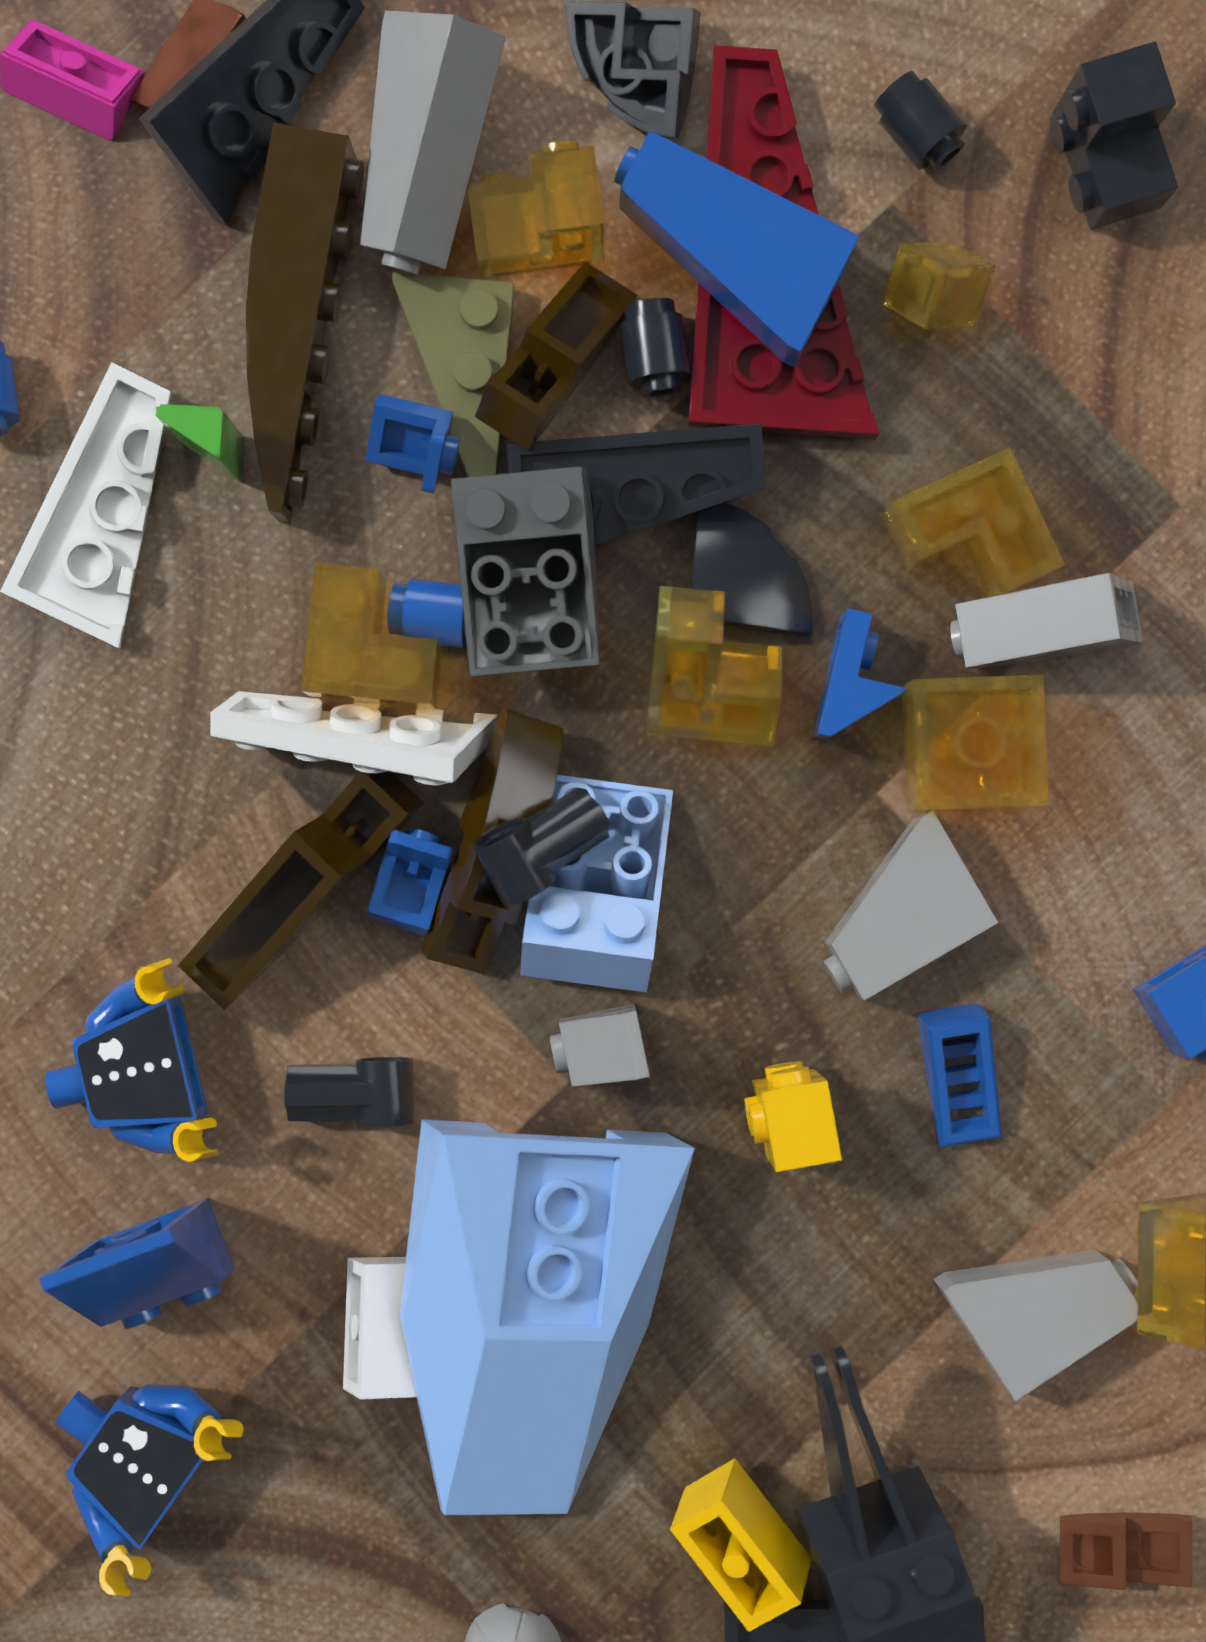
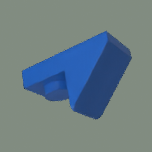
M847 608L839 618L812 734L813 739L822 741L828 739L907 691L903 687L858 677L859 669L870 670L878 642V633L869 631L872 618L870 613Z

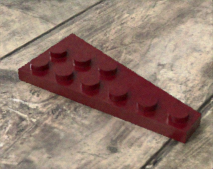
M714 45L706 159L819 215L812 191L813 182L808 163L805 164L796 131L797 122L778 50ZM839 281L795 368L782 362L705 288L697 283L688 427L709 428L762 423V432L876 440L879 432L874 413H871L863 384L864 375L859 356L855 354L846 320L848 314Z

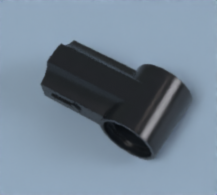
M576 788L527 819H514L494 827L480 836L474 842L473 847L501 902L504 905H513L540 894L554 882L555 876L553 873L608 839L610 837L608 832L610 823L601 805L591 797L587 789Z
M372 1057L356 1059V1064L287 1066L284 1084L287 1120L300 1122L356 1120L357 1125L370 1127L414 1123L413 1058Z

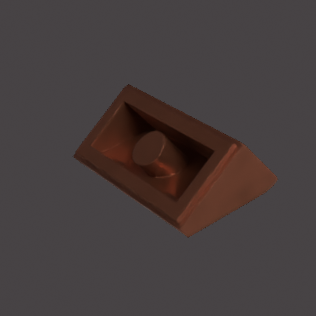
M193 0L130 98L132 103L147 111L246 19L245 15L233 7L214 0Z

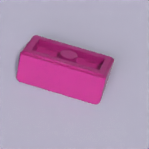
M33 19L0 53V83L3 91L107 140H112L120 130L132 105L130 98L144 78V70Z

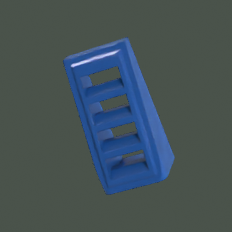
M967 1004L918 1013L920 1040L938 1145L946 1147L1002 1138L989 1015L979 1004ZM970 1034L969 1038L942 1041V1038ZM974 1056V1063L945 1067L944 1060ZM978 1081L979 1089L948 1094L947 1086ZM982 1106L983 1115L950 1119V1111Z

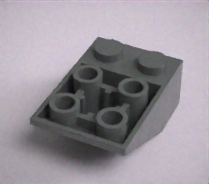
M580 466L451 479L470 676L600 665L595 542L588 470Z

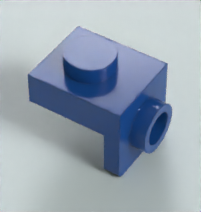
M379 394L374 404L365 461L424 475L421 491L434 494L441 473L452 475L457 460L460 438L450 435L454 412Z
M407 829L404 833L392 831L383 854L364 918L426 936L430 928L445 872L450 864L454 850L451 847L441 845V839L427 831L419 829Z

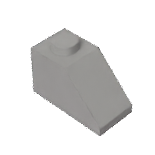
M634 1003L561 1018L559 1021L561 1034L550 1036L557 1074L569 1071L572 1087L650 1077Z

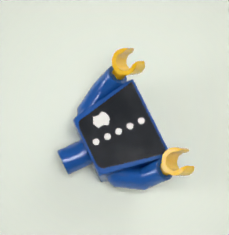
M167 958L142 967L137 971L135 977L117 985L87 1016L85 1024L86 1033L72 1039L76 1065L48 1071L45 1076V1085L53 1108L58 1109L86 1102L93 1128L109 1127L116 1140L155 1153L177 1154L183 1161L191 1162L214 1157L219 1154V1149H208L202 1139L203 1130L217 1127V1122L211 1117L195 1120L207 1114L209 1110L182 998L179 996L184 992V986L180 985L170 988L164 981L163 971L165 967L174 964L171 958Z
M147 1384L141 1388L130 1386L118 1398L109 1412L78 1391L55 1422V1425L85 1445L66 1472V1476L73 1484V1497L89 1536L103 1562L99 1572V1582L107 1594L130 1597L131 1590L125 1582L127 1571L133 1578L147 1580L152 1571L151 1564L144 1557L130 1555L133 1549L132 1545L141 1549L203 1459L206 1461L231 1460V1453L226 1452L222 1446V1435L225 1437H241L244 1432V1426L240 1421L221 1419L218 1411L190 1386Z

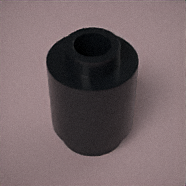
M909 71L894 81L880 95L874 105L882 116L879 124L918 170L930 164L935 170H939L948 164L965 145L960 137L967 128L966 123L928 78L920 80L914 71Z
M650 298L627 305L624 308L626 320L621 323L620 327L629 386L642 389L643 396L647 398L665 397L680 392V383L691 378V368L684 319L681 313L676 312L674 300L670 298Z

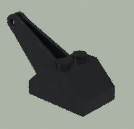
M840 1345L831 1348L836 1375L876 1478L875 1481L856 1487L842 1416L829 1373L820 1353L809 1356L816 1387L831 1496L796 1508L795 1512L840 1642H986L977 1598L952 1529L920 1467L915 1466L890 1475L865 1413L851 1364L844 1348Z

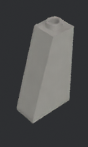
M385 10L382 22L360 245L384 252L382 265L415 275L419 274L421 264L446 269L506 36L456 15Z

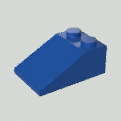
M209 1198L90 1242L45 1273L39 1280L44 1292L96 1325L103 1327L121 1320L124 1329H129L160 1316L162 1313L159 1305L182 1297L184 1305L190 1306L222 1292L219 1283L230 1275L234 1270V1266Z

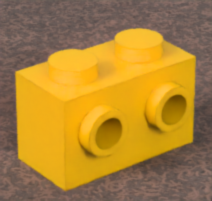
M802 1061L786 1062L765 1067L766 1078L752 1080L755 1096L744 1098V1105L750 1135L754 1137L755 1144L764 1143L765 1154L774 1170L780 1172L841 1161L842 1157L828 1081L815 1069L809 1070V1067H803Z
M734 1458L686 1486L670 1531L748 1632L801 1604L812 1560L811 1556L739 1462Z

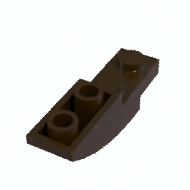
M502 709L458 824L465 833L434 913L429 931L421 947V952L428 960L485 974L504 923L516 924L523 902L513 905H504L501 902L473 844L480 836L494 827L514 819H527L552 803L563 737V728L509 709Z

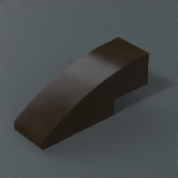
M585 261L530 324L524 333L519 348L487 383L475 418L526 451H529L571 397L625 318L624 308L635 302L638 295Z

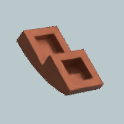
M1118 1512L1060 1516V1585L1126 1590V1582L1192 1588V1515Z

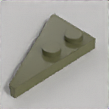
M393 271L392 282L441 409L454 412L450 432L452 436L460 438L458 452L467 476L497 475L501 434L475 418V414L487 383L508 360L515 293L514 283L426 274L415 275Z

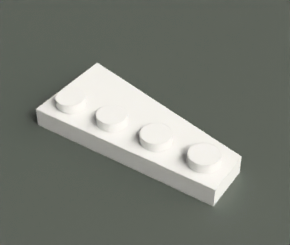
M111 362L0 592L119 649L121 648L165 431V425L156 417V406L160 407V404L170 405L172 395L169 390Z
M238 691L211 711L210 736L234 740L236 746L247 750H261L270 747L293 752L296 758L304 761L337 760L352 763L356 770L365 773L393 771L413 775V778L422 784L443 785L449 782L453 783L488 747L497 724V715L475 713L473 724L443 722L444 710L417 708L416 715L387 717L381 716L379 711L380 704L362 702L334 707L331 711H322V701L318 698Z

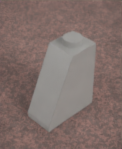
M1111 573L955 604L958 620L952 621L950 626L951 640L956 656L964 658L966 668L973 669L994 668L1143 644L1133 581Z
M934 811L922 813L911 820L825 941L832 956L824 960L823 963L842 994L852 989L855 996L864 1001L998 923Z
M1095 1249L944 1272L933 1279L995 1375L1015 1402L1146 1316L1134 1296L1142 1292V1289L1126 1264L1120 1258L1111 1263L1109 1259Z

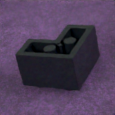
M1156 41L1080 64L1052 112L1053 115L1050 118L1052 141L1060 154L1066 153L1072 172L1069 178L1071 200L1078 213L1085 212L1090 230L1160 209L1178 189L1159 129L1161 123L1175 106L1176 101Z

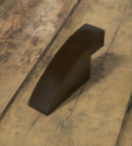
M360 771L321 816L295 830L179 963L178 967L223 1010L228 1008L336 900L387 845L391 832L400 831L421 808L424 802L391 771L382 773H365Z

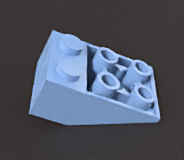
M557 775L552 803L576 788L587 789L591 797L601 805L608 818L610 837L553 873L555 876L554 882L540 894L529 899L522 941L520 976L647 993L654 955L673 790Z

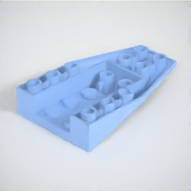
M422 1119L400 1320L440 1510L444 1515L568 1514L648 1328L694 1147L667 1133L607 1130L606 1138L499 1133L486 1123Z

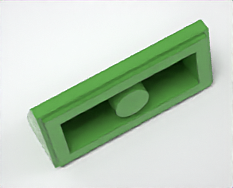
M160 404V407L156 406V417L184 446L233 479L242 482L245 437L220 407Z

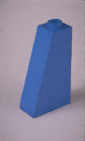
M649 130L640 150L632 146L628 148L616 172L614 182L621 185L619 209L782 362L795 368L853 254L859 235Z

